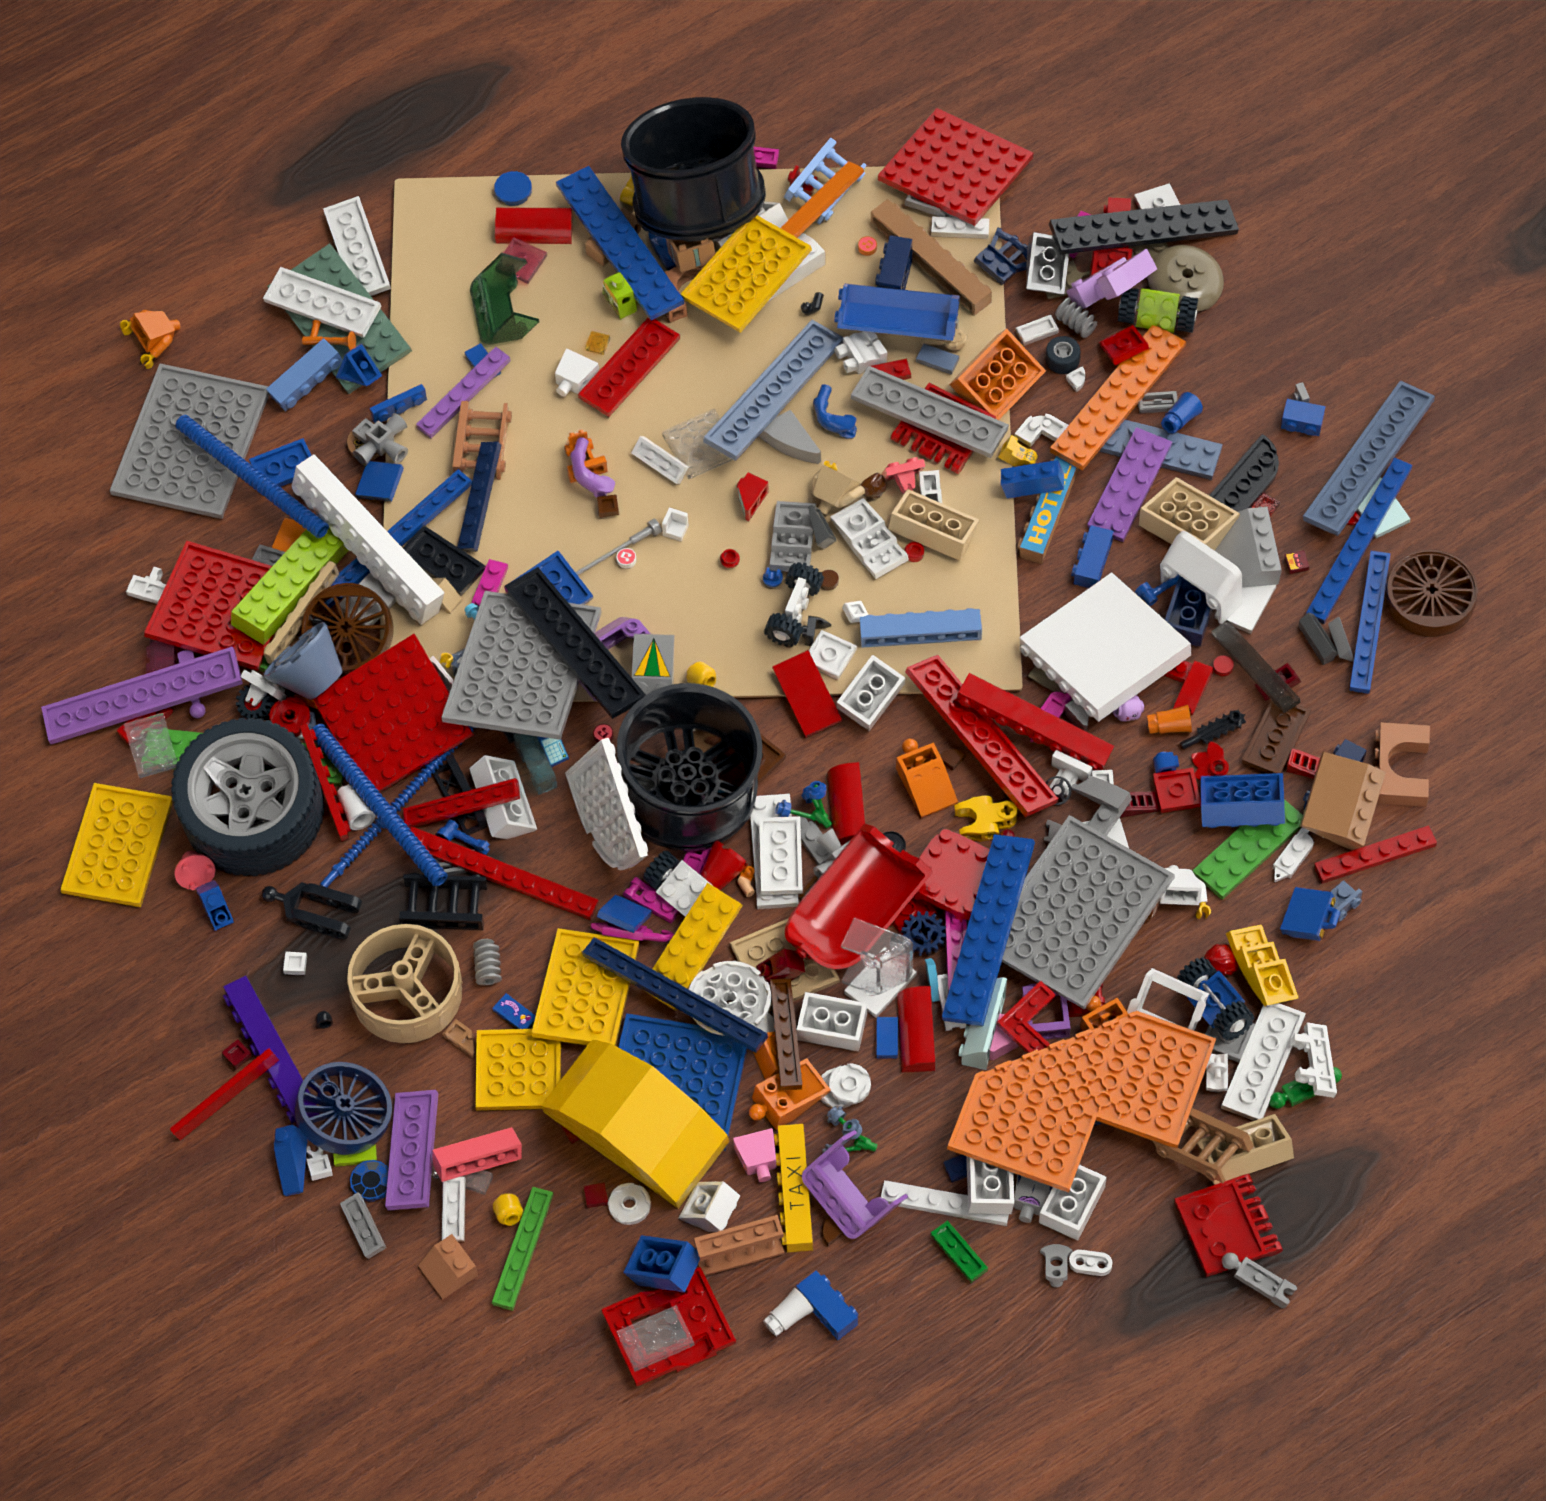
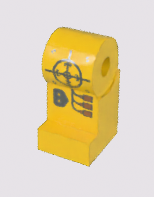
M1013 435L1002 445L998 458L1016 467L1036 463L1037 453L1017 443L1018 438Z

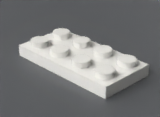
M800 816L759 818L761 895L803 894Z

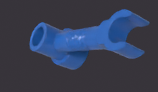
M1179 574L1154 589L1145 582L1135 590V593L1147 605L1152 606L1158 601L1156 596L1177 584Z
M448 820L445 826L441 827L436 833V836L451 841L453 838L460 839L484 855L490 850L488 848L490 844L487 841L475 839L457 830L459 826L453 820Z

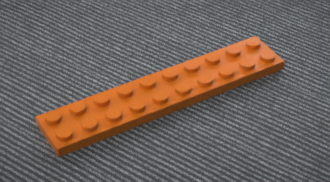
M1152 325L1143 336L1149 345V349L1119 364L1050 447V453L1083 471L1184 349L1186 341L1159 326Z

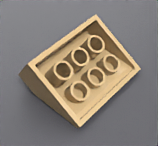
M1176 477L1140 508L1139 526L1170 544L1173 543L1181 531H1186L1215 551L1239 518L1240 513Z

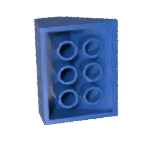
M1283 773L1201 776L1202 827H1237L1239 825L1254 827L1263 824L1272 826L1285 824Z

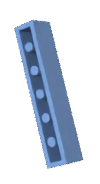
M967 608L956 611L949 609L941 612H907L895 615L889 613L880 616L866 615L860 617L861 647L982 640L980 609Z

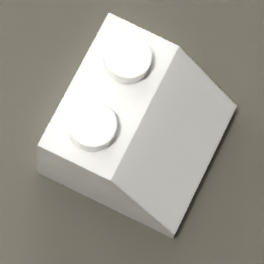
M723 1181L698 1182L686 1202L679 1219L708 1232L721 1231L727 1226L728 1219L736 1208L740 1195Z

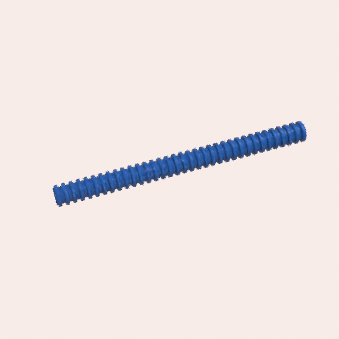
M186 414L178 418L175 424L177 430L208 452V454L212 455L213 458L244 480L253 489L257 490L258 493H261L262 496L289 515L298 524L302 525L303 528L315 535L316 538H321L327 533L329 525L324 520L303 506L302 503H299L298 500L271 481L262 472L258 471V469L254 468L253 465L218 440L209 431L205 430V428L201 427V425L197 424L196 421Z
M318 724L312 729H314L317 740L314 742L327 755L332 764L338 768V771L341 772L346 781L349 782L366 805L370 807V810L388 829V832L399 842V845L402 846L413 862L417 864V867L420 868L432 885L439 886L443 884L448 874L437 863L436 859L422 845V842L419 841L415 834L411 832V829L408 828L403 819L393 810V807L379 793L374 784L368 780V777L361 771L360 767L357 766L339 742L336 741V738L333 737L325 725Z

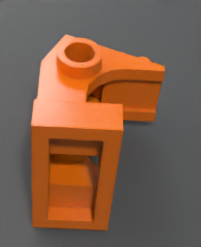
M579 430L578 433H569L567 445H564L567 457L574 450L577 439L585 438L589 441L585 452L588 460L584 461L585 467L597 475L608 472L605 456L593 457L591 450L594 449L591 438H588L587 431ZM572 465L567 466L570 483L576 482Z

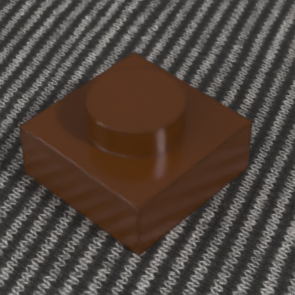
M616 494L597 497L599 517L619 515Z

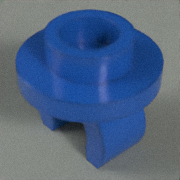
M767 567L763 575V582L768 587L779 586L783 581L781 570L770 571V568Z

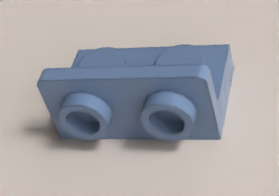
M1344 880L1331 891L1336 899L1332 908L1341 912L1338 919L1339 922L1346 917L1347 912L1351 908H1357L1362 902V890L1358 889L1355 891Z

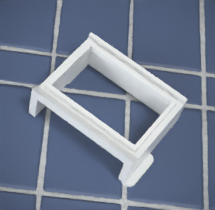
M1152 968L1145 975L1137 999L1133 998L1127 1010L1128 1014L1139 1011L1168 1021L1142 1009L1151 983L1154 981L1198 1001L1188 1029L1195 1030L1206 1007L1205 1002L1209 993Z

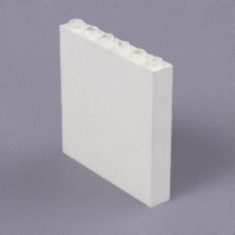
M1113 573L1104 577L1019 637L1021 653L1032 659L1037 668H1041L1050 680H1054L1063 692H1067L1077 705L1080 704L1090 717L1093 716L1098 722L1191 656V643Z

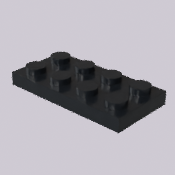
M425 525L403 547L427 575L432 578H446L460 596L468 590L486 568L483 563Z

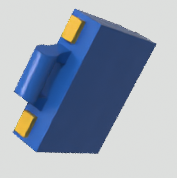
M1295 887L1280 928L1282 934L1295 938L1320 941L1323 938L1324 929H1334L1341 914L1339 910L1332 908L1336 902L1332 892Z

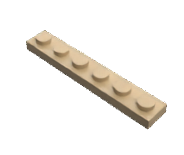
M329 561L326 566L321 568L319 576L309 585L304 597L299 599L297 607L293 612L289 613L286 622L282 628L277 630L272 642L267 644L264 650L267 663L271 664L289 646L302 627L304 613L310 602L321 591L330 587L338 577L339 572L335 563Z

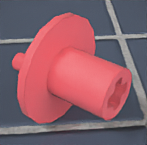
M188 851L183 854L182 859L176 865L174 875L180 886L195 890V888L212 881L216 869L213 861L208 856L198 854L196 851Z

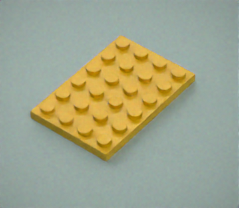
M757 215L749 223H745L737 228L680 295L685 301L741 333L807 257L812 248L809 244Z
M94 783L62 883L61 893L141 907L173 804L172 796Z
M558 928L532 1029V1037L588 1045L594 1039L616 1046L630 982L583 957L582 952L595 937L636 960L639 941Z

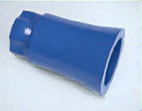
M1182 393L1173 407L1165 414L1161 422L1163 429L1171 434L1180 430L1186 423L1202 413L1203 406L1201 401L1192 393Z

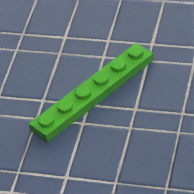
M532 1187L492 1300L494 1306L514 1310L554 1196L553 1192Z

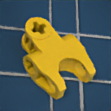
M979 796L954 805L955 816L971 817L975 820V823L959 829V834L972 841L993 840L994 834L1000 835L999 829L1012 828L1017 822V807L1010 801L993 803L992 797Z

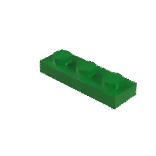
M948 1220L931 1232V1237L970 1283L988 1271L985 1263Z

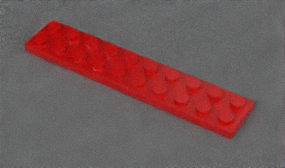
M939 655L907 667L905 673L1025 817L1057 803L1059 798L992 718L982 716L977 710L971 707H964L956 700L963 684Z

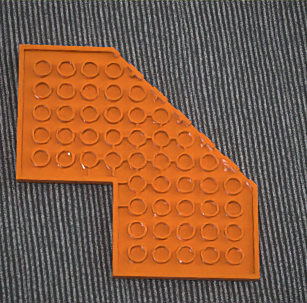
M1134 1011L1123 1018H1116L1103 1023L1102 1026L1095 1029H1088L1075 1034V1037L1070 1039H1063L1052 1043L1042 1050H1035L1024 1054L1021 1058L1014 1061L1009 1060L999 1064L986 1072L976 1073L947 1149L1069 1193L1095 1121L1170 1147L1178 1148L1216 1038L1139 1011Z

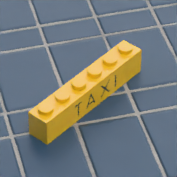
M803 1124L778 1126V1133L774 1134L775 1146H779L780 1153H776V1166H781V1173H777L778 1186L782 1185L783 1192H779V1205H784V1212H780L781 1225H785L786 1232H783L782 1245H787V1252L813 1251L809 1190L802 1180V1173L807 1168Z

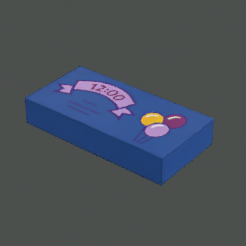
M507 993L493 1007V1011L516 1029H530L534 1025L536 1015Z

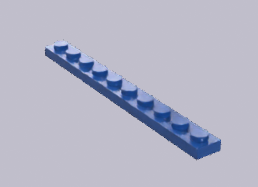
M1395 457L1306 612V614H1314L1320 623L1325 624L1411 472V464Z
M458 469L387 532L400 546H403L423 525L426 526L472 485V480ZM356 558L339 572L338 577L331 586L341 583L359 584L370 573V570ZM330 598L325 602L329 608L336 604L334 598Z

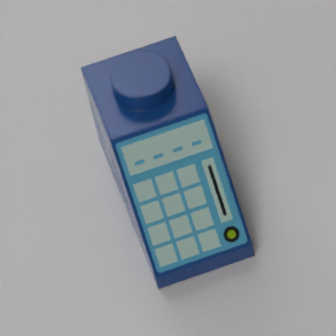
M533 736L551 768L569 759L562 740Z

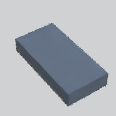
M923 344L916 358L917 363L951 375L959 361L958 355Z

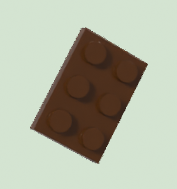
M761 735L762 759L757 776L758 785L786 759V754L763 735ZM730 749L722 756L726 758L735 753V751ZM743 763L736 766L746 774Z

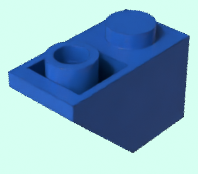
M215 880L195 888L214 930L234 922L220 887Z

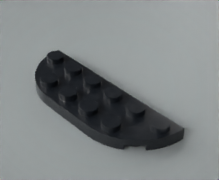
M1261 434L1209 496L1237 512L1252 508L1273 483L1278 472L1277 450L1270 439Z

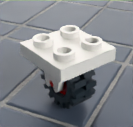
M244 670L240 677L250 682V686L245 685L244 691L240 689L239 693L241 695L236 697L239 702H236V706L239 707L237 710L247 719L254 718L257 720L258 718L265 720L264 717L268 718L270 716L268 713L275 704L273 700L276 698L283 701L289 696L284 694L285 689L267 680L254 670L251 673Z

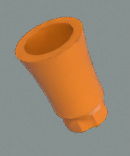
M1188 705L1147 715L1149 733H1192Z

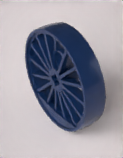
M332 1062L317 1067L306 1076L297 1092L294 1112L301 1132L311 1143L327 1152L351 1155L372 1148L383 1137L390 1123L392 1101L384 1083L370 1070L353 1063ZM329 1076L338 1077V1086L330 1081ZM342 1076L353 1078L347 1095H344ZM323 1079L324 1083L319 1086L315 1081ZM356 1080L364 1083L366 1086L353 1098L350 1097ZM311 1087L318 1093L317 1096L305 1092L306 1089ZM369 1089H371L376 1094L375 1096L356 1102ZM324 1092H330L331 1096L325 1095ZM303 1099L321 1106L304 1105ZM380 1101L382 1108L363 1107ZM306 1112L323 1114L309 1118ZM364 1114L383 1116L379 1120H377ZM330 1118L319 1129L313 1124ZM337 1119L331 1136L325 1134L323 1131ZM340 1121L342 1128V1139L334 1138L335 1132ZM362 1122H365V1123H367V1124H370V1125H372L373 1127H372L371 1129H369V1128H368L364 1123H362ZM346 1124L355 1140H347ZM356 1127H358L363 1133H365V1135L360 1137Z

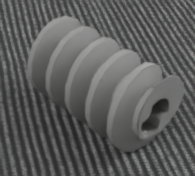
M1068 297L1058 306L1055 316H1057L1059 321H1063V324L1068 325L1070 329H1074V332L1080 334L1081 337L1087 338L1096 328L1097 321L1093 322L1094 315H1090L1087 318L1089 313L1087 310L1081 313L1083 307L1079 306L1076 308V302L1070 304L1071 299Z
M481 939L474 942L476 983L479 985H492L500 982L502 977L499 975L501 973L499 968L501 963L498 960L500 958L498 953L500 950L499 946L495 945L491 939Z

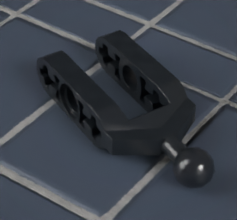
M301 882L286 894L277 892L273 886H267L262 890L261 894L262 898L267 902L277 900L284 903L287 921L293 922L299 927L343 940L348 938L351 927L341 921L298 909L302 898L304 897L351 913H358L362 905V900L356 896L313 883L306 884Z

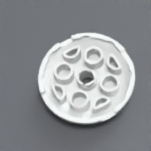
M723 961L713 964V967L698 973L689 987V990L755 1027L766 1017L771 1005L770 986L764 980V977L759 976L761 972L749 964L738 961ZM694 1019L696 1023L699 1024L705 1030L717 1035L725 1036L719 1033L718 1031L710 1028L709 1026L701 1023L700 1021Z

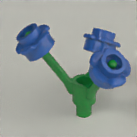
M814 781L803 789L801 797L805 799L806 803L813 802L816 808L811 814L791 809V803L786 802V800L777 803L775 814H778V817H789L790 814H794L813 821L817 820L819 824L822 823L825 828H828L832 822L828 819V814L824 810L821 799L826 795V785L820 781Z

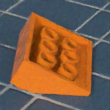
M1005 329L997 334L949 385L963 400L993 414L997 420H1000L1046 370L1012 333Z

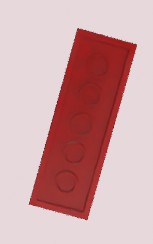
M648 317L578 393V398L610 417L680 340V334L656 319L651 321Z

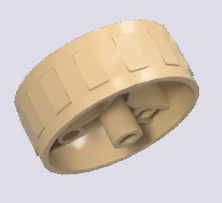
M392 925L368 936L352 955L347 978L352 1007L360 1022L377 1037L398 1043L419 1042L442 1031L458 1012L462 1000L463 984L459 963L448 942L433 930L420 925ZM408 947L403 959L392 966V971L362 975L366 967L377 957L397 948ZM434 953L443 958L454 972L451 990L440 1005L421 984V979ZM395 984V986L384 987L386 985ZM398 999L400 1004L408 1006L417 1018L401 1021L386 1019L375 1015L366 1009L362 1003Z

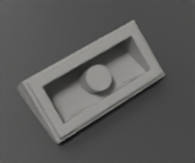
M1337 617L1328 623L1338 655L1340 658L1354 661L1340 617Z

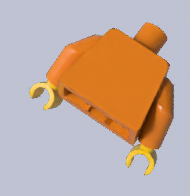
M142 310L139 313H134L129 322L122 320L120 327L124 335L131 334L133 330L145 351L150 352L149 355H142L140 359L142 364L149 360L145 367L150 369L154 364L152 359L154 357L157 358L172 343L175 331L180 330V322L177 319L169 321L163 311Z

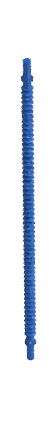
M469 726L470 729L472 730V732H473V728H477V727ZM454 748L429 762V765L426 764L425 769H421L422 773H418V777H414V782L410 781V786L407 785L406 790H402L403 794H398L399 798H395V802L390 803L393 810L396 812L401 811L400 807H404V803H408V798L412 799V794L415 795L416 790H420L419 786H424L423 782H427V778H431V773L435 774V769L438 770L439 765H443L442 761H446V756L454 753ZM379 819L375 820L376 823L371 824L372 828H367L368 832H364V836H360V841L356 840V845L353 844L352 849H348L349 853H344L345 857H341V861L333 865L332 871L320 883V886L328 887L338 875L341 876L344 869L350 866V862H354V858H358L357 854H361V850L366 849L365 845H370L369 841H373V837L378 836L377 832L381 833V828L384 829L385 826Z

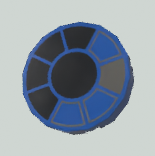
M376 1160L364 1161L357 1165L350 1177L353 1193H360L364 1201L374 1202L386 1197L388 1166Z

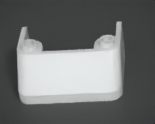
M1181 531L1174 539L1160 564L1161 583L1166 582L1170 578H1175L1179 574L1206 593V603L1210 608L1218 611V623L1222 625L1242 605V573L1232 562L1188 532Z

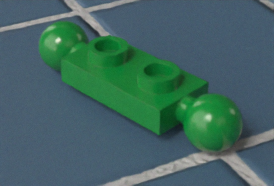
M1333 1067L1335 1083H1338L1342 1078V1072L1339 1068ZM1294 1080L1282 1086L1283 1094L1274 1092L1270 1097L1269 1104L1275 1109H1280L1288 1101L1292 1107L1317 1095H1314L1313 1085Z

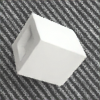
M669 507L662 522L663 536L682 541L689 526L688 514Z

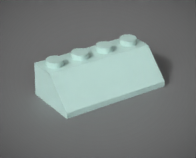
M1002 977L996 980L984 1026L966 1025L964 1038L967 1039L965 1044H961L959 1056L962 1057V1065L983 1070L987 1069L999 1014L1002 1013L1006 998L1007 978Z

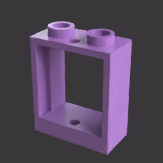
M1037 984L1024 986L1022 998ZM1060 996L1063 1021L1033 1024L1031 1020L1028 1023L1044 1039L1070 1037L1067 999Z

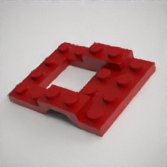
M701 1266L695 1269L685 1292L665 1289L640 1292L601 1309L636 1387L674 1370L679 1372L716 1356L717 1351L736 1344V1339ZM672 1308L686 1340L647 1356L631 1322L648 1314L651 1317Z

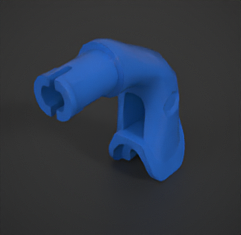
M822 384L817 397L813 401L819 424L824 429L837 433L841 437L847 439L854 438L857 432V427L855 426L856 417L853 415L839 416L826 412L832 388L829 385Z

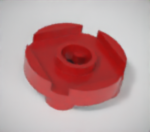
M287 697L286 700L278 701L272 706L270 720L273 724H279L281 727L288 729L289 732H292L295 737H298L302 734L300 726L304 724L309 725L311 714L302 699ZM294 713V718L287 720L285 716Z

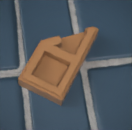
M455 1019L442 1035L446 1040L473 1059L472 1030Z

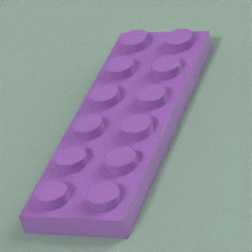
M1135 428L1087 524V528L1090 529V525L1112 530L1114 531L1113 538L1124 542L1172 446V441L1140 428Z
M436 1090L395 1094L385 1204L387 1210L429 1207L433 1163L432 1150H434L438 1092Z

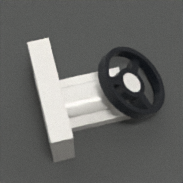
M1057 750L1052 756V766L1059 769V772L1056 776L1049 778L1045 782L1048 784L1054 779L1049 788L1057 797L1060 796L1063 802H1057L1054 805H1060L1069 800L1072 794L1071 786L1078 779L1085 781L1088 779V775L1092 776L1091 766Z

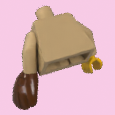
M825 461L821 469L813 476V495L822 499L818 508L822 513L828 515L832 505L843 509L862 495L870 499L880 498L886 491L887 483L882 475L874 473L860 484L837 472L836 463L830 465L829 461Z

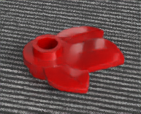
M1209 742L1207 752H1198L1191 755L1193 763L1198 768L1195 772V778L1201 780V776L1227 775L1229 772V764L1224 759V750L1215 742ZM1218 765L1223 766L1221 771L1215 770Z

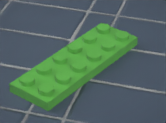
M1284 800L1285 824L1277 826L1263 824L1254 827L1242 825L1193 869L1192 872L1205 886L1223 900L1301 828L1300 824L1303 815Z

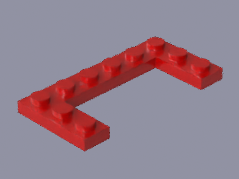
M1040 981L997 1021L996 1025L1026 1053L1047 1048L1050 1043L1028 1023L1055 998L1056 994Z

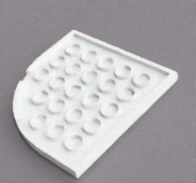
M609 738L602 739L567 770L565 774L581 822L587 834L591 832L595 839L592 842L593 847L612 868L618 867V870H625L634 867L648 856V847L642 839L641 826L636 821L634 815L635 808L629 800L628 787L623 782L621 776L622 769L615 758V747L610 743Z

